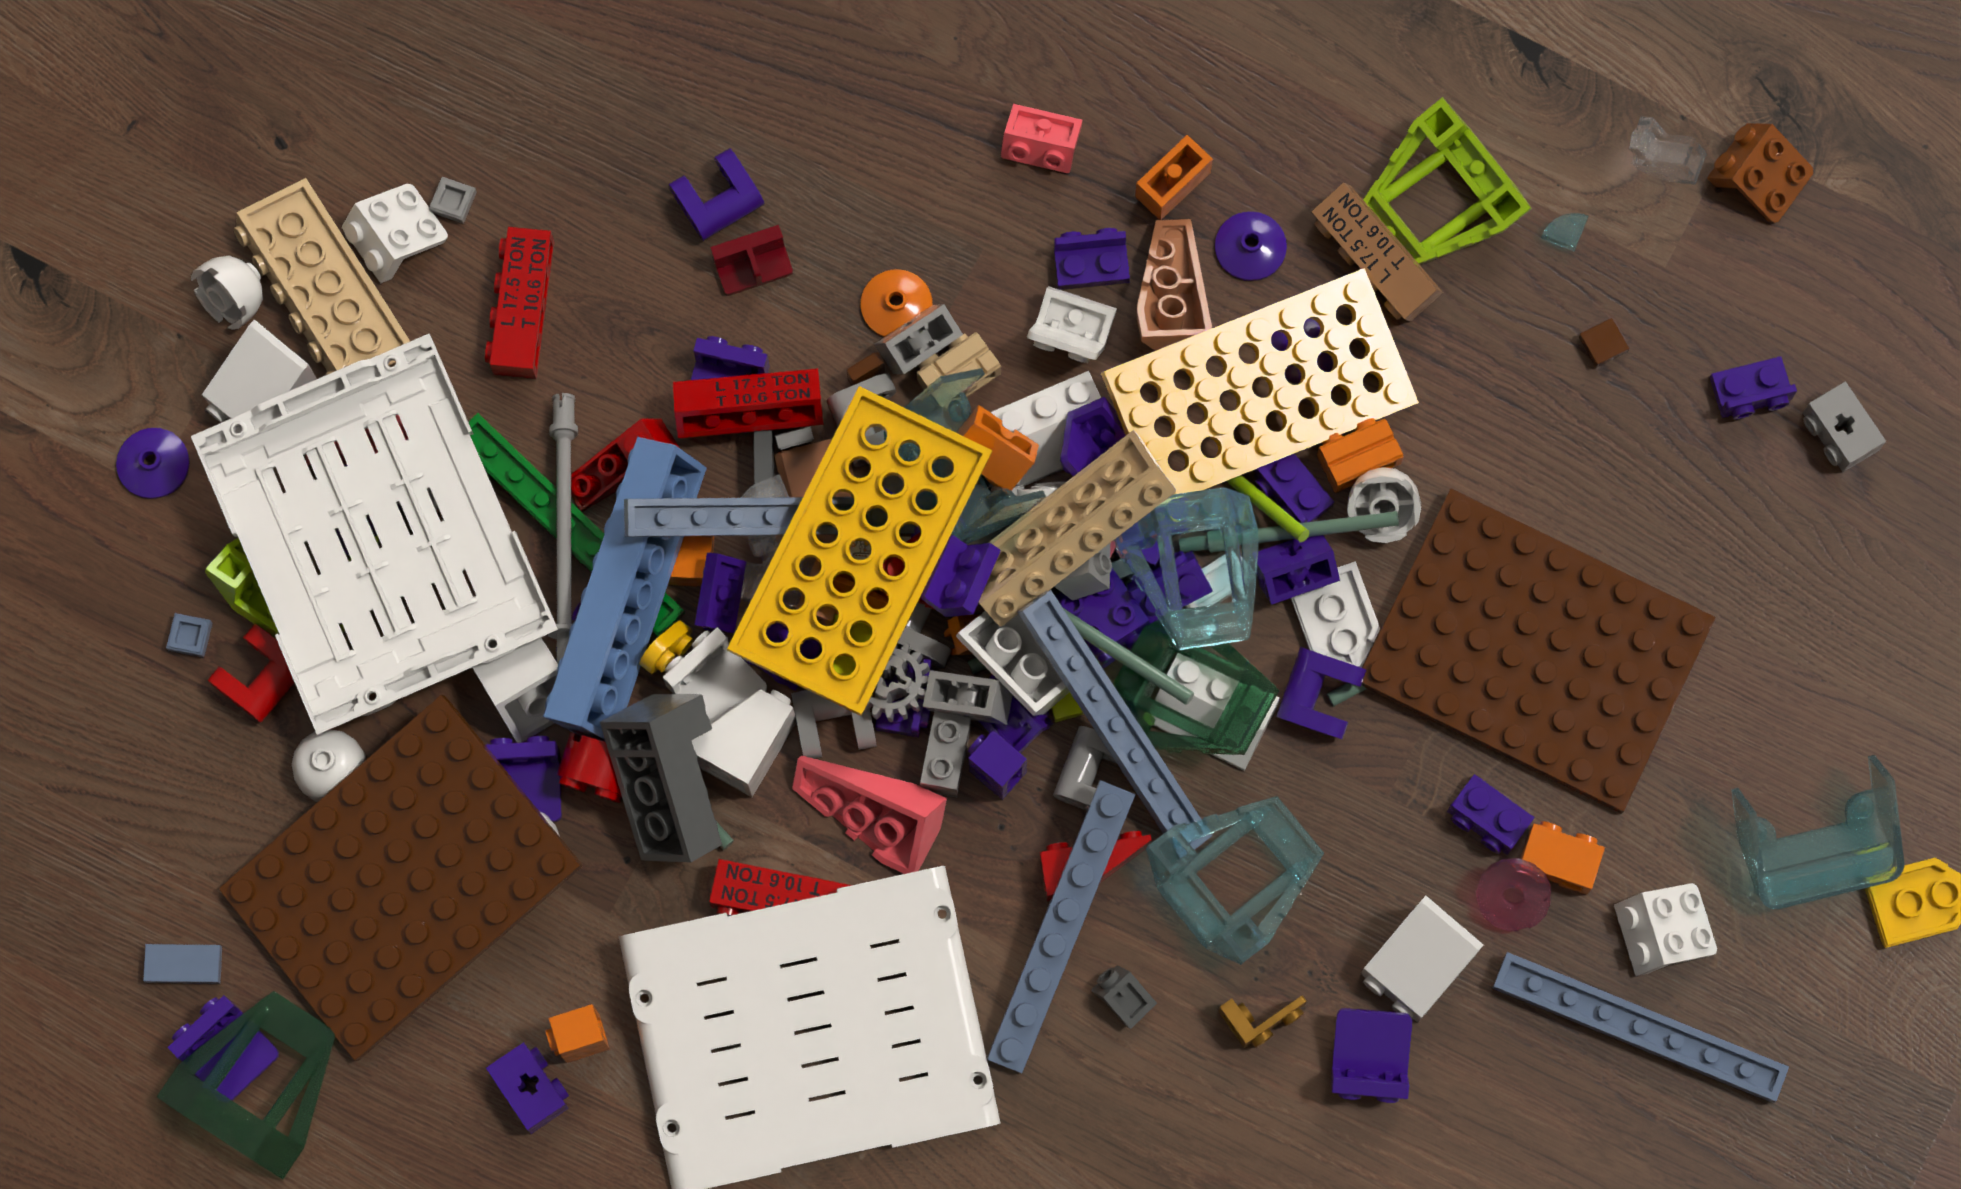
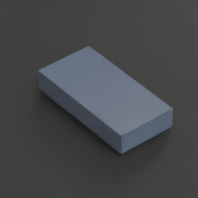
M145 944L143 981L145 983L221 984L222 946Z

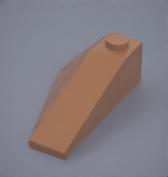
M1191 219L1156 220L1136 308L1141 341L1155 351L1212 329Z

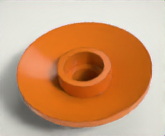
M899 269L884 271L876 275L868 282L861 296V312L865 323L873 332L882 337L892 333L932 306V296L926 283L914 273ZM898 295L902 297L903 302L895 306L889 302L890 298Z

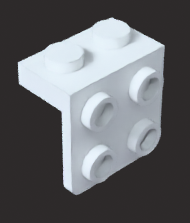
M404 184L355 203L341 227L348 241L355 246L364 259L367 268L374 273L380 283L393 278L403 259L441 245L448 238L446 230L434 213L429 210V206L417 189L411 184Z
M1048 286L1037 321L1029 329L1027 338L1034 340L1033 345L1040 349L1054 351L1056 347L1068 351V357L1088 363L1089 359L1096 360L1105 349L1117 308Z
M718 627L711 633L707 630L698 636L692 644L694 649L684 658L680 655L673 659L665 668L667 674L663 676L666 687L673 694H702L706 705V714L711 724L760 689L765 692L767 691V685L741 657L727 651L729 646L728 638Z
M1693 883L1643 892L1614 904L1636 976L1651 973L1670 964L1709 957L1717 952V946L1699 889Z

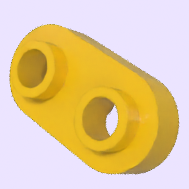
M681 620L677 621L652 642L641 657L639 665L651 674L657 670L660 672L665 671V668L674 659L676 654L683 656L694 641L690 637L692 628Z

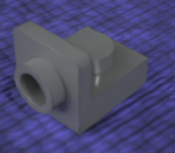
M1118 965L1104 971L1098 977L1097 985L1091 990L1096 997L1106 1003L1119 1020L1129 1029L1134 1027L1157 1004L1132 973Z

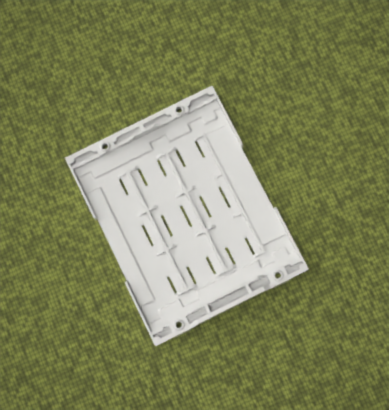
M430 334L371 359L353 363L258 404L248 412L191 436L231 533L234 537H239L279 632L275 637L317 735L359 716H367L391 706L398 699L478 664L497 660L512 653L517 647L558 630L518 535L510 529L471 439L472 429ZM390 361H396V365L394 367L388 366ZM396 415H399L401 419V422L409 438L408 440H405L399 423L395 417ZM241 426L242 431L240 433H235V429ZM366 428L369 429L378 450L376 454L365 431ZM336 441L338 442L340 449L343 453V456L346 460V463L348 465L346 467H344V464L335 446L334 442ZM305 454H307L310 464L316 475V480L313 479L309 467L306 463V460L303 456ZM275 467L284 485L286 493L282 492V489L273 471V468ZM429 488L432 491V494L436 500V503L444 519V521L442 522L439 519V516L427 491V489ZM399 501L412 529V535H410L397 506ZM367 515L370 516V519L382 544V548H379L377 544V541L366 518ZM337 528L340 531V534L351 557L352 561L350 562L347 559V556L335 531V529ZM305 542H308L309 547L321 572L320 575H318L316 572L311 557L305 546ZM463 570H466L476 593L474 597L464 577ZM435 583L446 608L445 610H442L431 584ZM401 597L405 598L415 623H411ZM372 610L374 611L378 623L381 627V630L384 634L383 637L380 636L376 624L373 620V617L370 613V611ZM339 624H343L353 650L349 649ZM491 641L497 642V646L495 648L489 647V643ZM372 693H376V699L370 701L369 695Z
M945 866L837 889V893L727 916V913L618 936L671 1189H708L782 1172L781 1168L890 1144L894 1148L1001 1123ZM941 909L947 913L944 919L938 917V911ZM899 939L900 942L873 949L870 947L873 944ZM817 957L818 960L785 968L780 967L781 964ZM906 972L907 975L904 977L894 978L881 982H878L877 979ZM727 977L726 981L703 986L697 985L699 982ZM822 990L825 993L789 1002L787 1000L790 997ZM642 994L649 996L648 1002L643 1003L640 1000ZM908 1006L914 1007L912 1010L885 1015V1011ZM734 1010V1014L704 1019V1016ZM830 1023L832 1026L830 1028L820 1029L795 1035L794 1031L808 1029ZM917 1039L921 1040L920 1043L892 1049V1045L908 1042ZM741 1043V1047L715 1053L711 1052L712 1049ZM838 1057L839 1059L838 1061L824 1063L806 1068H802L801 1066L803 1064ZM928 1072V1076L899 1082V1078ZM979 1075L982 1077L981 1084L974 1083L973 1079L975 1076ZM748 1077L747 1081L724 1086L718 1085L721 1082ZM844 1090L846 1091V1094L824 1098L820 1100L809 1102L808 1099ZM755 1110V1114L728 1120L725 1118V1116ZM670 1123L676 1125L675 1132L668 1130L667 1127Z

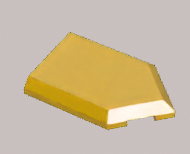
M1931 858L1863 877L1866 895L1881 942L1885 948L1954 931L1959 928L1961 924V873L1948 867V864L1941 860Z

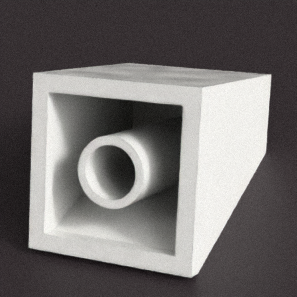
M253 320L202 395L209 404L206 410L222 423L226 419L229 420L248 412L258 404L312 382L317 378L308 363L256 320ZM241 426L235 429V433H240L242 431Z
M541 637L515 648L512 653L497 660L472 667L517 743L524 742L528 737H532L554 724V722L543 716L546 710L547 696L552 692L557 677L558 664ZM491 641L489 643L490 648H495L497 646L496 641Z
M760 689L711 724L712 730L692 740L699 767L753 797L797 722L794 708L789 705L791 700L776 690H772L769 694Z
M1425 896L1364 967L1361 974L1366 979L1363 983L1378 996L1384 993L1394 1002L1392 1008L1396 1012L1407 1013L1418 1023L1477 955L1483 944L1431 899Z

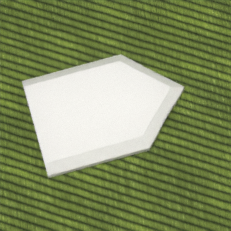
M1355 561L1337 567L1340 581L1292 597L1291 600L1309 650L1362 668L1380 631V627Z

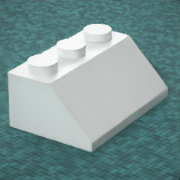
M1089 371L990 412L1003 421L1002 426L1011 432L1016 429L1039 445L1035 463L1016 486H1026L1063 470L1060 454L1062 452L1067 413L1101 398Z
M985 611L956 635L1033 716L1045 714L1069 693L1068 688L1019 614L1005 625L999 626Z
M1180 649L1167 675L1193 691L1194 696L1185 705L1160 689L1146 722L1245 771L1277 708L1280 698Z

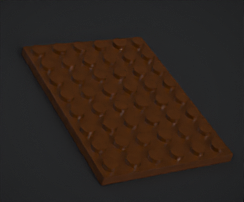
M1450 489L1362 667L1366 669L1362 686L1622 814L1716 617L1456 490Z
M440 695L224 883L219 890L354 1061H359L571 878L583 865L445 695Z

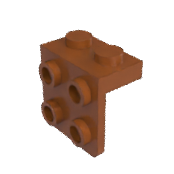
M1747 123L1737 131L1734 136L1735 140L1728 150L1715 161L1714 169L1707 179L1715 187L1737 188L1768 222L1776 223L1782 218L1813 175V167L1773 124Z

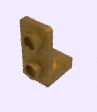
M1303 995L1255 1029L1251 1025L1255 1020L1242 1002L1237 1005L1231 998L1219 1007L1218 1012L1243 1048L1251 1043L1257 1048L1274 1036L1271 1029L1279 1023L1283 1022L1287 1027L1303 1016L1304 1012L1301 1008L1305 1006L1307 1000Z

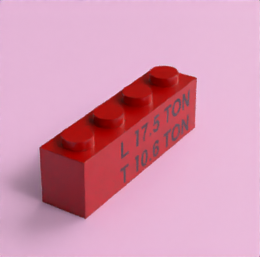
M508 227L507 238H501L499 259L503 260L502 273H496L494 282V293L499 294L497 307L492 306L490 312V328H494L493 341H487L485 349V362L490 363L494 375L537 379L555 243L551 231Z
M818 368L673 382L674 413L678 438L824 425Z
M719 859L709 903L711 908L717 909V915L727 913V916L837 893L838 888L852 885Z

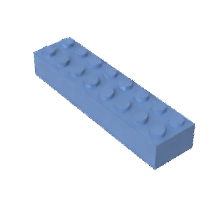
M637 437L634 448L628 455V466L623 481L616 491V502L611 517L608 518L604 527L605 535L599 552H597L593 559V570L588 585L581 595V606L576 621L572 624L569 631L568 645L564 656L558 663L557 677L552 692L547 696L546 710L543 717L579 736L584 735L606 742L600 721L620 712L628 706L641 667L639 662L647 649L684 536L625 537L624 499L697 498L707 467L676 445Z

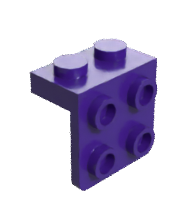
M708 336L706 340L697 338L693 350L696 363L691 380L768 373L770 368L768 354L763 353L761 348L753 345L744 344L742 348L728 345L726 340L719 337Z
M1105 397L1067 413L1060 462L1065 472L1072 476H1075L1126 436L1116 410Z
M1113 568L1110 572V589L1076 600H1071L1062 592L1055 595L1064 609L1123 647H1128L1129 650L1135 649L1147 639L1146 635L1150 633L1149 619L1135 599H1132L1128 589ZM1083 639L1102 668L1115 661L1113 657Z
M547 736L528 737L527 742L512 743L510 738L491 739L490 744L486 745L534 806L540 812L546 814L552 822H558L562 817L561 784L559 783L561 777L557 776L560 765V749L557 743L549 741Z
M223 995L220 999L215 997L207 1002L200 1010L202 1016L192 1025L187 1023L178 1029L171 1038L174 1042L167 1048L179 1060L183 1061L222 1103L228 1104L277 1060L279 1052L233 1001Z
M1350 1008L1340 1009L1336 1016L1331 1072L1332 1093H1339V1097L1350 1100L1360 1099L1361 1095L1376 1096L1378 1101L1386 1103H1396L1399 1101V1098L1408 1099V1064L1412 1032L1411 1016L1407 1013Z

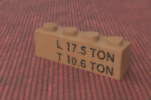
M1342 183L1312 211L1318 219L1314 223L1318 230L1327 239H1330L1332 236L1341 245L1337 251L1349 265L1352 266L1356 263L1361 269L1365 268L1374 293L1380 290L1386 297L1387 301L1384 303V306L1397 320L1403 317L1405 320L1412 321L1444 293L1351 185Z

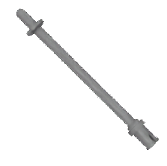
M562 393V400H560L559 394L552 396L553 424L549 426V435L556 441V626L558 630L549 633L548 636L557 639V664L564 656L569 642V631L572 626L571 441L578 436V426L575 424V396L569 393Z

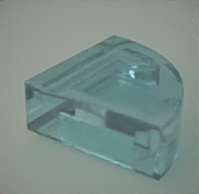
M1580 213L1562 215L1554 219L1546 227L1541 238L1575 251L1589 216Z

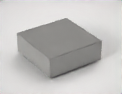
M442 177L429 210L436 215L464 224L477 191L474 187Z
M810 426L774 435L777 447L780 450L811 442L814 439Z

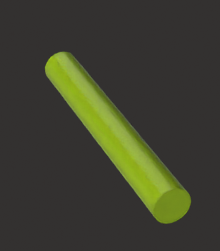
M1242 475L1227 480L1232 487L1296 540L1304 542L1308 538L1309 530Z

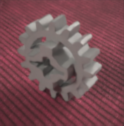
M905 643L901 649H897L896 646L877 684L875 697L871 696L864 710L866 711L873 707L872 715L875 719H878L883 712L886 713L888 722H893L895 713H900L901 717L905 720L908 719L907 709L912 708L916 712L920 711L917 701L918 699L924 700L926 691L923 687H927L929 678L923 675L927 674L930 668L928 663L919 664L923 659L920 651L910 655L911 647L908 643ZM908 664L915 671V682L905 676L908 671ZM896 675L899 682H891L889 687H887L884 680H891ZM905 697V699L899 702L892 703L894 700Z

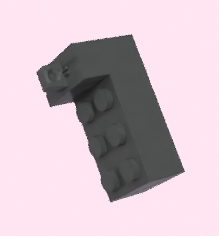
M652 694L600 721L641 860L693 862L722 845L718 825L708 798V791L704 784L697 761V754L692 744L693 739L712 730L702 694Z

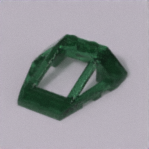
M1178 611L1146 625L1131 652L1163 673L1172 656L1177 652L1238 681L1239 683L1215 727L1207 726L1151 699L1150 696L1156 685L1125 665L1122 666L1113 682L1114 687L1154 748L1167 750L1169 753H1181L1182 750L1201 751L1203 754L1245 755L1280 691L1210 625ZM1201 640L1224 658L1198 647L1197 644ZM1153 716L1194 736L1150 731L1156 721Z
M273 991L182 1061L163 1086L157 1098L254 1162L284 1179L305 1148L336 1038L335 1034L329 1026ZM260 1028L306 1057L263 1120L217 1091V1088ZM235 1037L204 1082L194 1076ZM309 1081L293 1126L287 1137L275 1128Z

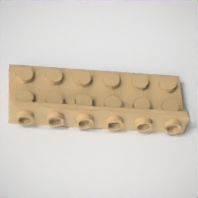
M306 178L237 212L234 233L239 243L243 247L248 245L254 255L252 256V261L261 276L267 275L272 283L270 289L275 300L280 305L283 303L286 305L291 313L289 314V320L294 330L298 334L303 332L309 342L307 347L310 355L316 363L322 362L327 370L326 375L358 361L371 359L410 342ZM390 361L388 366L394 367L396 365V361Z
M1134 430L988 542L1001 551L981 595L979 604L999 626L1009 622L1018 615L1017 612L1045 591L1053 588L1176 492L1174 485L1162 472L1150 451Z

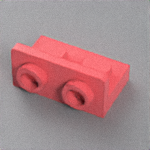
M1013 104L1004 132L1001 157L1024 164L1070 173L1083 120Z

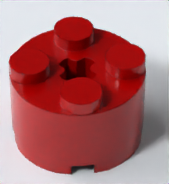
M570 732L557 772V776L561 777L559 783L584 793L587 786L595 788V795L620 804L622 795L606 742L584 735L580 739V736Z

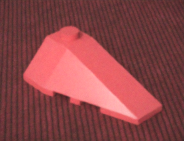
M800 756L797 760L792 787L795 792L825 817L833 816L847 828L845 833L854 841L859 838L874 851L872 856L880 863L903 874L919 871L941 829L947 798L914 783L806 756Z

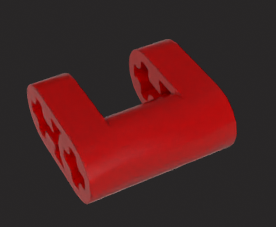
M254 623L243 639L270 660L248 688L220 666L207 681L255 720L262 723L295 682L278 641Z

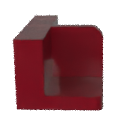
M779 225L710 247L712 258L726 296H731L793 274V268Z

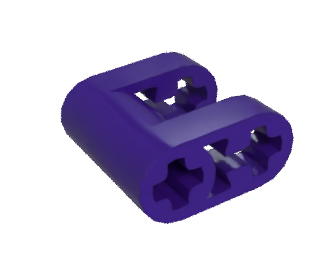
M730 148L714 157L719 170L730 188L705 203L701 201L684 175L668 184L675 200L702 241L765 205L757 187Z
M1300 647L1276 717L1343 740L1348 722L1315 711L1314 707L1325 675L1361 687L1366 669Z

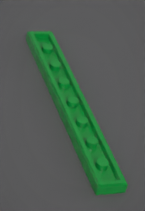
M477 413L468 421L473 432L470 436L486 473L557 540L556 487ZM571 502V555L592 573L593 559L597 552H599L605 534ZM666 592L652 631L657 637L685 614V611Z

